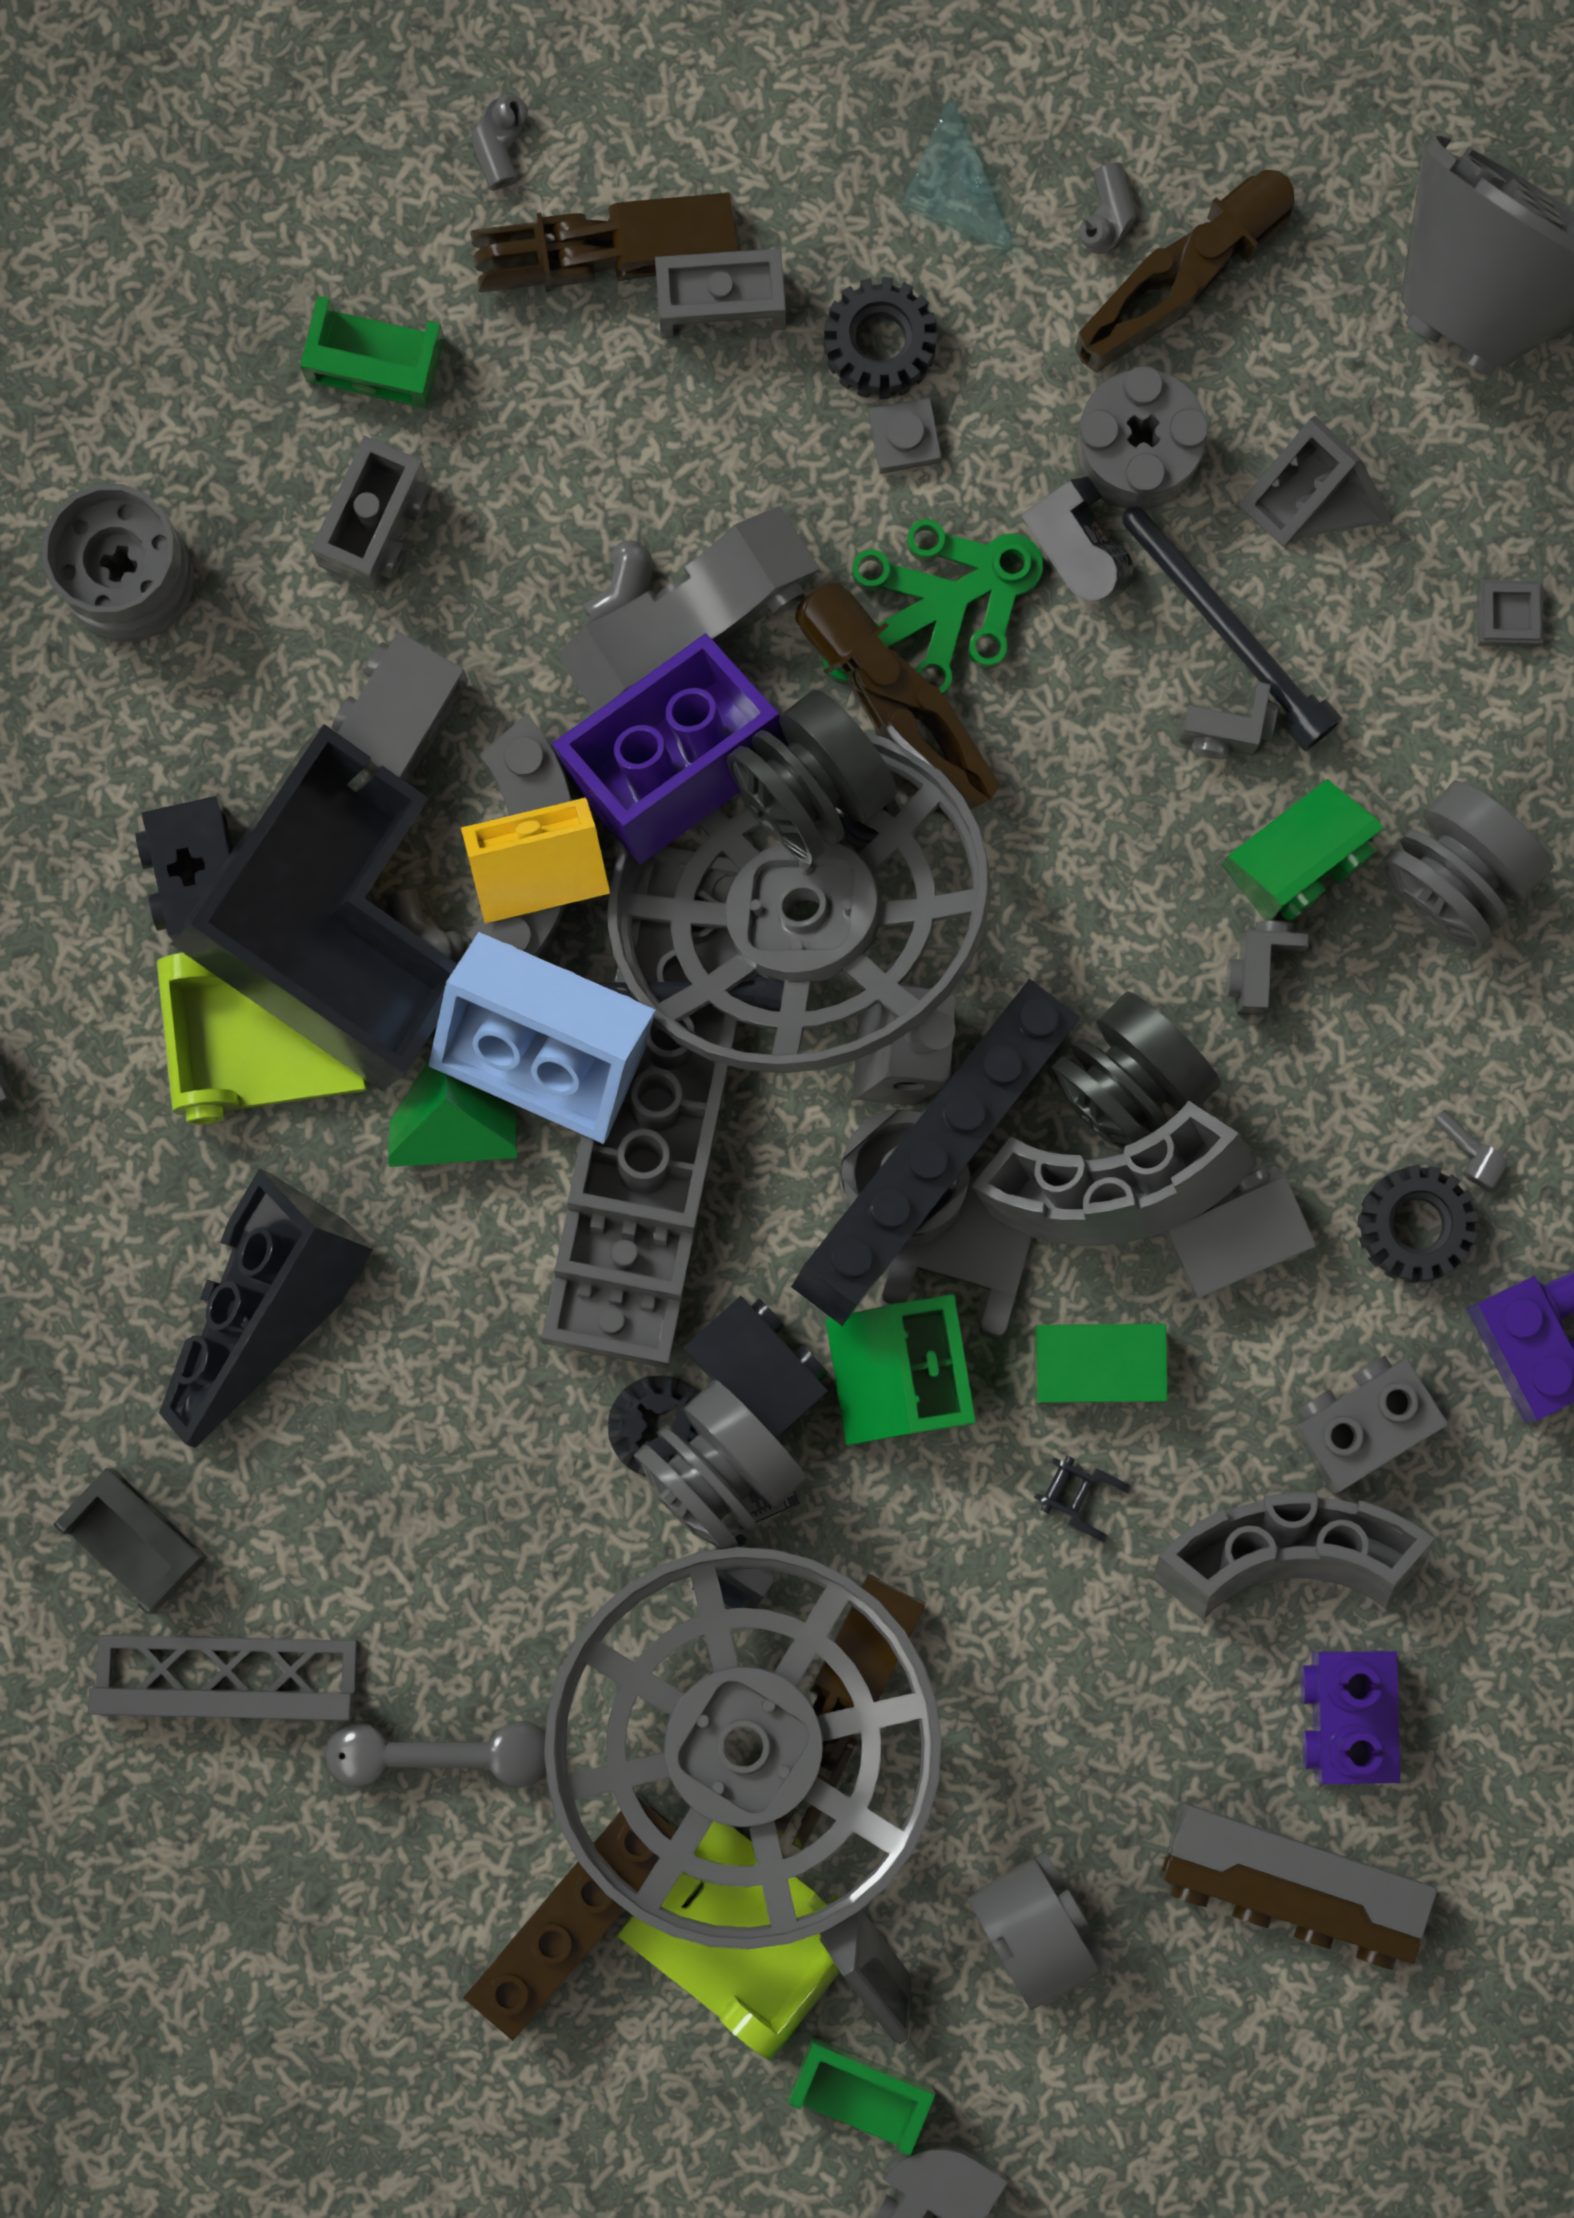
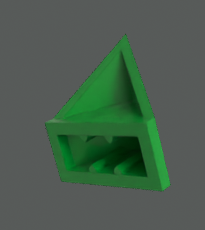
M430 1059L390 1119L388 1142L389 1167L517 1158V1112L510 1103L429 1067Z

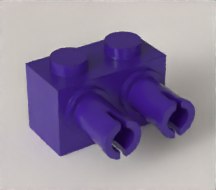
M1574 1270L1545 1285L1538 1281L1536 1276H1532L1466 1308L1524 1423L1537 1421L1574 1402V1343L1566 1337L1562 1329V1319L1574 1314Z
M1311 1651L1312 1665H1302L1300 1672L1302 1703L1313 1704V1730H1303L1302 1734L1304 1769L1314 1770L1315 1782L1320 1784L1401 1783L1397 1651Z

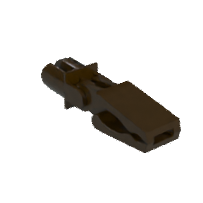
M1263 170L1256 176L1247 178L1221 201L1217 197L1213 199L1207 217L1210 222L1197 225L1191 233L1166 248H1157L1079 331L1075 350L1081 362L1097 373L1189 313L1193 305L1218 276L1224 273L1230 259L1235 254L1239 253L1249 264L1254 253L1279 233L1289 222L1295 203L1294 188L1289 178L1276 170ZM1173 286L1171 294L1158 306L1140 317L1117 324L1121 315L1144 293L1150 290L1161 289L1162 287ZM1088 353H1090V354H1091V357H1090L1089 359L1085 360V358L1087 357Z
M729 192L614 203L608 207L610 216L608 221L588 220L586 215L582 213L542 217L540 212L537 213L536 222L470 231L472 245L479 248L474 254L475 268L483 273L477 279L479 292L485 293L545 285L546 292H550L551 287L591 281L595 278L596 272L615 267L618 281L656 276L655 257L741 251L734 214L733 196ZM552 233L555 241L546 244L544 234ZM611 241L612 247L597 246ZM549 261H558L559 267H556L555 270H550Z
M828 583L804 597L796 607V622L806 638L829 665L823 670L824 673L828 674L840 667L847 675L849 685L874 725L877 736L899 744L935 769L940 770L964 797L969 809L991 800L1000 785L947 699L937 686L931 685L894 650L887 649L878 638V635L889 625L885 622L878 626L855 597L840 583ZM915 719L920 720L931 732L941 748L945 759L938 755L924 741L917 731Z
M868 1573L861 1588L884 1606L904 1629L909 1638L926 1602L916 1597L913 1598ZM851 1606L834 1642L856 1665L870 1690L873 1702H877L887 1685L898 1659L888 1642L870 1621ZM824 1660L810 1688V1692L817 1695L812 1705L816 1716L831 1713L835 1704L841 1707V1710L854 1707L852 1698L842 1680ZM851 1735L822 1742L823 1750L820 1765L830 1771L833 1770L829 1779L820 1774H817V1777L836 1788L857 1744V1740L851 1738ZM810 1805L805 1812L792 1842V1845L800 1850L805 1848L822 1814V1811L813 1805ZM796 1807L784 1816L774 1820L779 1839L790 1822Z

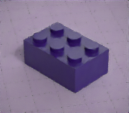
M706 633L552 743L571 786L582 798L587 799L590 808L639 864L646 861L741 792L731 776L726 762L730 753L739 746L748 747L755 752L752 738L760 730L771 733L786 746H789L779 722V713Z

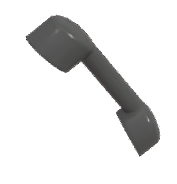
M357 1720L347 1722L333 1733L327 1742L325 1759L327 1768L334 1779L344 1786L354 1788L370 1786L381 1778L387 1768H490L495 1777L507 1786L521 1788L535 1784L546 1774L544 1758L545 1731L532 1722L520 1720L508 1723L500 1728L490 1742H389L379 1727L371 1722ZM340 1753H344L345 1758H341Z

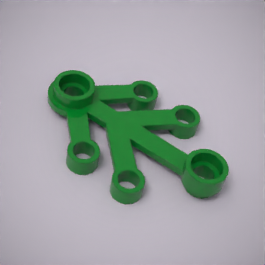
M922 519L915 522L910 527L907 535V548L914 558L920 561H931L936 557H940L976 569L956 581L891 564L888 558L878 550L868 549L859 553L852 565V577L859 588L865 591H876L882 588L921 599L878 623V626L885 622L889 625L878 635V638L888 649L936 622L926 659L919 663L916 671L920 675L931 668L941 671L945 682L938 689L945 695L949 691L952 682V671L949 666L966 606L991 592L983 628L976 631L971 637L968 652L971 661L982 669H992L999 666L1007 652L1005 632L1015 597L1030 592L1039 582L1043 570L1041 552L1035 543L1027 537L1019 534H1004L996 537L986 545L946 534L941 525L934 520ZM921 531H930L935 534L938 543L930 550L920 549L914 542L915 535ZM1014 554L1021 558L1024 567L1016 574H1009L1001 568L1000 560L1005 555ZM866 561H875L881 565L883 573L878 579L867 580L861 576L859 572L860 566ZM985 638L993 639L998 643L1000 652L993 658H984L976 650L977 643ZM821 657L823 669H826L829 665ZM840 667L827 674L828 677L838 683L849 684L847 675Z

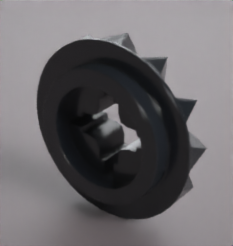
M661 1375L646 1376L624 1388L611 1407L608 1419L609 1441L620 1461L632 1471L646 1476L643 1468L633 1456L640 1449L636 1444L643 1438L642 1434L648 1427L642 1419L644 1415L637 1409L641 1404L648 1411L652 1409L658 1415L664 1414L667 1410L671 1412L679 1405L681 1409L674 1415L676 1419L671 1423L670 1428L688 1442L694 1439L698 1434L689 1422L683 1408L698 1395L697 1391L675 1377ZM656 1438L650 1443H645L666 1463L674 1457L660 1438Z

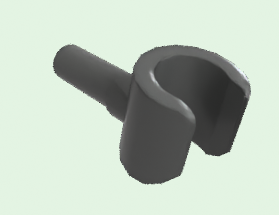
M1443 1110L1434 1121L1466 1154L1473 1157L1463 1175L1486 1191L1492 1192L1505 1173L1506 1161L1504 1156L1495 1148L1481 1144L1476 1138H1473L1446 1110Z

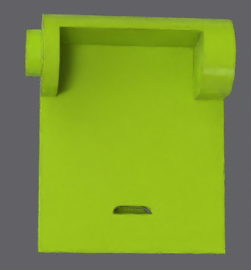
M184 953L168 955L157 960L172 1112L178 1115H186L187 1124L206 1125L218 1123L225 1120L224 1112L367 1091V1083L364 1078Z
M713 1821L693 1855L701 1859L723 1865H757L752 1841L735 1827ZM682 1872L661 1907L679 1916L712 1925L734 1927L770 1925L762 1885L751 1887L719 1885L694 1878ZM795 1876L788 1879L796 1918L817 1912L841 1898L840 1895L835 1893L828 1902L798 1877ZM702 1883H703V1886H702L701 1890H700V1891L697 1893V1895L693 1898V1900L690 1902V1904L687 1905V1906H682V1905L687 1904V1903L691 1900V1898L695 1895V1893L699 1890V1888L701 1887V1885H702ZM631 1915L616 1934L627 1945L715 2013L720 2021L747 2046L769 2061L773 2059L840 1973L838 1967L819 1939L821 1935L819 1933L789 1944L754 1949L710 1947L673 1937Z

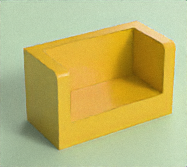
M586 798L461 827L485 924L610 893L596 827Z

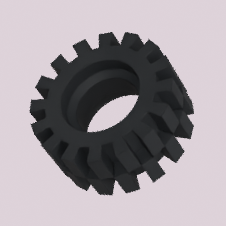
M882 277V284L872 285L871 278L860 280V288L853 290L850 285L842 291V298L839 303L834 300L829 309V318L825 321L824 353L827 354L828 366L832 374L835 372L840 377L839 383L847 390L852 386L858 389L857 395L868 398L869 393L879 394V400L890 399V393L898 391L900 396L910 392V387L913 383L917 382L920 384L926 377V371L929 366H932L935 357L938 334L936 333L937 322L934 312L929 313L928 311L929 302L922 294L918 298L913 295V286L906 282H903L901 288L893 286V278ZM872 318H888L896 322L904 333L905 344L898 355L889 360H872L866 357L857 346L856 334L863 323Z
M1420 1165L1408 1166L1382 1178L1365 1196L1361 1204L1363 1208L1361 1214L1358 1215L1357 1227L1361 1229L1359 1241L1361 1247L1366 1248L1370 1255L1369 1261L1375 1267L1379 1266L1385 1271V1275L1393 1279H1403L1407 1283L1429 1282L1454 1271L1459 1264L1464 1263L1470 1255L1468 1251L1472 1245L1476 1244L1478 1233L1475 1232V1223L1479 1222L1478 1210L1473 1211L1470 1202L1474 1199L1469 1190L1465 1192L1458 1185L1461 1181L1453 1174L1447 1176L1441 1173V1168L1434 1166L1428 1168H1421ZM1406 1201H1425L1431 1204L1439 1213L1442 1223L1441 1233L1432 1246L1425 1249L1410 1248L1403 1244L1396 1236L1393 1226L1394 1216L1397 1209Z

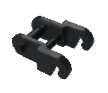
M1068 1455L1064 1462L1053 1457L1051 1462L1058 1467V1470L1045 1496L1038 1493L1034 1495L1036 1500L1043 1503L1040 1510L1049 1514L1051 1508H1054L1070 1516L1068 1526L1105 1543L1108 1537L1107 1534L1079 1521V1510L1091 1485L1096 1483L1097 1480L1114 1486L1126 1494H1129L1132 1486L1097 1468L1094 1469L1092 1475L1073 1467L1075 1459ZM1070 1474L1082 1479L1083 1482L1069 1508L1057 1501Z

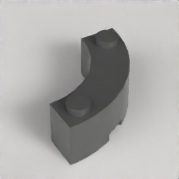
M780 505L734 524L719 540L684 567L686 575L670 583L656 597L652 591H647L626 605L584 625L557 655L594 713L705 633L720 648L757 623L768 613L772 612L773 615L781 614L805 597L806 594L801 586L818 572L820 568Z
M528 714L523 716L479 755L484 769L493 779L504 798L508 816L571 801L566 780L556 755L541 730ZM569 903L486 924L482 917L467 933V936L472 943L478 932H481L543 959L560 931Z
M1188 1101L1165 1125L1137 1142L1125 1146L1123 1154L1108 1158L1084 1160L1081 1155L1051 1153L1026 1145L1011 1136L971 1187L990 1215L1014 1230L1054 1243L1077 1246H1105L1152 1237L1176 1228L1199 1216L1235 1189L1256 1167V1164L1237 1131Z
M1317 1493L1264 1496L1262 1501L1239 1506L1227 1512L1225 1509L1220 1510L1192 1526L1158 1556L1153 1580L1202 1620L1227 1599L1243 1590L1262 1583L1290 1578H1308L1340 1584L1371 1598L1386 1609L1426 1562L1435 1538L1414 1523L1368 1502L1359 1500L1358 1504L1343 1500L1317 1497Z

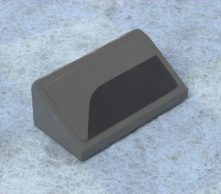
M861 1909L830 1929L819 1933L821 1935L819 1939L843 1977L894 2043L898 2042L901 2045L908 2040L911 1999L910 1973Z

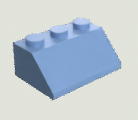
M478 932L446 982L428 1066L604 1144L644 1054L656 1009L578 976L572 971L562 969L519 950L513 945L503 943Z

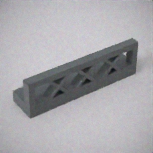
M98 1635L96 1687L89 1688L88 1715L355 1719L358 1640ZM113 1648L139 1649L154 1665L156 1670L138 1687H111ZM151 1649L176 1651L162 1662ZM187 1650H203L221 1670L202 1689H187L168 1669ZM215 1651L241 1652L227 1664ZM252 1651L268 1652L285 1670V1673L267 1690H251L233 1671ZM279 1652H301L305 1654L291 1666ZM316 1653H343L342 1692L315 1691L297 1671ZM163 1675L174 1688L149 1687ZM227 1676L239 1690L213 1688ZM292 1678L303 1691L277 1690Z

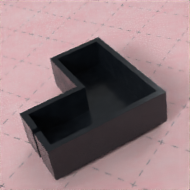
M323 724L301 747L171 942V945L383 1091L407 1073L436 1027L446 982L458 964L365 899L429 798L383 765L360 785L356 792L349 788L347 784L366 767L371 757Z

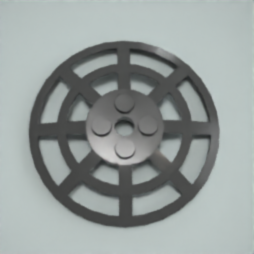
M865 733L883 758L889 771L909 780L919 788V791L895 818L885 810L880 809L864 823H861L876 830L879 834L858 855L839 843L835 845L827 843L823 839L822 842L825 848L823 855L811 864L800 861L781 843L759 852L744 837L751 831L762 827L752 812L747 809L729 820L718 808L697 823L709 837L699 846L687 863L677 884L674 898L636 893L639 878L647 860L639 864L623 846L616 860L609 888L608 930L614 959L635 1001L656 1009L652 1023L678 1044L711 1061L743 1070L791 1073L821 1070L858 1060L894 1043L924 1022L950 996L971 965L984 934L990 904V870L979 826L964 797L940 770L935 769L889 739ZM939 806L951 820L965 847L972 874V889L936 896V888L929 861L913 835ZM836 807L835 809L839 817H843L844 813ZM899 851L912 872L916 887V899L880 902L873 875ZM725 853L740 869L730 887L726 903L695 901L706 874L711 869L715 860ZM810 900L820 905L817 913L808 920L793 921L787 918L790 908L800 901ZM970 915L967 934L957 956L940 981L919 1001L900 984L908 977L921 958L931 936L934 921ZM633 918L671 924V935L675 953L687 979L692 984L691 986L662 1002L657 1000L638 965L632 937ZM914 924L905 949L886 973L864 955L871 946L879 927ZM692 926L728 928L738 954L708 974L696 954L692 937ZM756 972L766 978L771 977L785 981L780 1012L751 1006L727 992ZM845 972L865 990L838 1005L816 1011H807L811 983L821 982ZM878 1002L897 1017L887 1026L851 1043L818 1052L799 1054L805 1029H816L843 1022L867 1011ZM711 1003L719 1011L741 1022L765 1029H776L772 1054L745 1053L712 1044L690 1032L678 1021Z
M733 1547L697 1552L662 1564L627 1584L596 1612L574 1641L557 1675L547 1711L544 1758L549 1795L561 1831L580 1865L607 1896L637 1919L673 1937L710 1947L754 1949L789 1944L824 1932L859 1912L890 1884L913 1853L930 1818L940 1777L942 1739L937 1702L925 1666L904 1629L876 1598L847 1576L812 1559L774 1549ZM734 1568L774 1570L807 1579L825 1588L804 1623L792 1616L766 1609H725L717 1571ZM691 1577L700 1616L688 1619L662 1634L642 1652L635 1662L601 1642L612 1626L640 1601L671 1583ZM847 1603L862 1613L888 1642L906 1673L912 1691L911 1694L873 1702L870 1690L856 1665L835 1642L827 1637ZM730 1629H764L786 1635L794 1639L774 1673L758 1668L739 1667ZM705 1635L713 1673L695 1683L685 1694L652 1674L655 1668L673 1651L691 1640ZM816 1654L822 1657L840 1677L852 1698L854 1707L816 1716L809 1701L796 1688ZM586 1665H589L620 1684L607 1723L605 1751L607 1765L568 1774L566 1760L568 1716L577 1683ZM637 1696L670 1716L665 1733V1752L627 1760V1727ZM918 1719L921 1735L919 1779L910 1812L900 1830L867 1809L873 1797L880 1771L882 1745L880 1728ZM739 1727L752 1728L760 1735L763 1742L761 1757L750 1766L735 1765L725 1754L724 1744L728 1734ZM861 1733L860 1770L855 1789L851 1797H848L817 1777L822 1760V1742ZM671 1778L678 1793L691 1806L671 1840L663 1835L648 1818L636 1797L633 1786ZM613 1791L617 1805L630 1828L649 1850L660 1857L639 1891H636L622 1880L597 1851L580 1820L574 1800ZM802 1800H805L836 1820L832 1827L812 1845L793 1856L783 1859L774 1820L790 1812ZM713 1821L729 1826L749 1827L757 1865H723L701 1859L693 1855ZM853 1831L886 1852L876 1868L848 1894L817 1912L796 1918L788 1879L800 1875L823 1862L845 1843ZM682 1872L694 1878L719 1885L742 1887L762 1885L770 1925L756 1927L712 1925L679 1916L661 1907Z

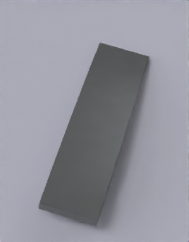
M667 846L648 858L640 875L636 893L674 898L682 873L695 852ZM718 857L706 874L695 901L726 903L730 887L740 869L730 859ZM633 918L632 937L638 965L646 982L689 981L675 953L671 935V924ZM692 926V937L696 954L708 974L738 954L728 928ZM618 967L615 982H625ZM703 1007L678 1021L690 1032L706 1041L733 1049L739 1020L719 1011L717 1008ZM652 1023L644 1054L604 1144L587 1136H581L567 1201V1214L554 1270L555 1278L541 1339L542 1344L668 1369L729 1065L711 1061L685 1048L654 1023Z

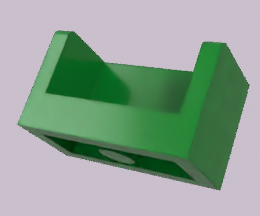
M317 296L300 368L305 381L308 383L428 409L445 337L441 323L428 320L425 331L336 312L330 298Z
M1166 1324L1036 1325L1033 1328L1034 1404L1084 1402H1149L1150 1404H1161L1168 1401Z
M812 2035L788 2094V2105L799 2110L802 2105L893 2143L896 2145L898 2152L910 2156L935 2093L933 2086Z

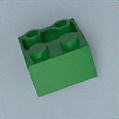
M1326 779L1227 855L1221 866L1265 921H1273L1282 914L1287 922H1292L1319 900L1318 897L1327 890L1322 884L1325 880L1332 876L1339 885L1369 862L1368 859L1377 852L1372 842L1383 830V826L1366 809L1330 780Z
M954 1294L853 1312L843 1327L831 1317L825 1319L846 1446L970 1426L976 1423Z

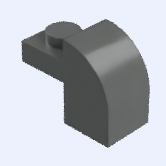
M948 2142L917 2144L914 2146L910 2156L899 2153L882 2171L883 2180L901 2192L896 2199L885 2194L870 2218H923L927 2210L940 2218H986L1008 2181L1003 2172L964 2147Z

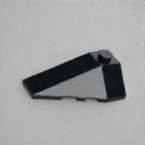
M259 1169L227 1222L220 1243L233 1247L222 1280L220 1283L208 1279L206 1281L200 1300L208 1302L206 1308L207 1321L201 1336L194 1335L185 1340L159 1412L184 1444L194 1448L342 1303L354 1281L362 1274L365 1263L373 1251V1248L346 1220L262 1169Z

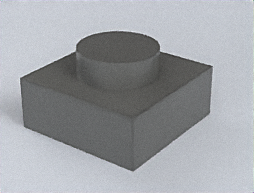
M930 397L868 408L879 474L941 463V453Z

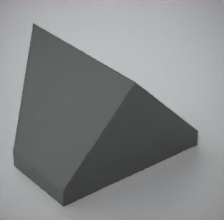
M1316 416L1309 419L1238 504L1282 547L1291 539L1393 521L1362 460Z

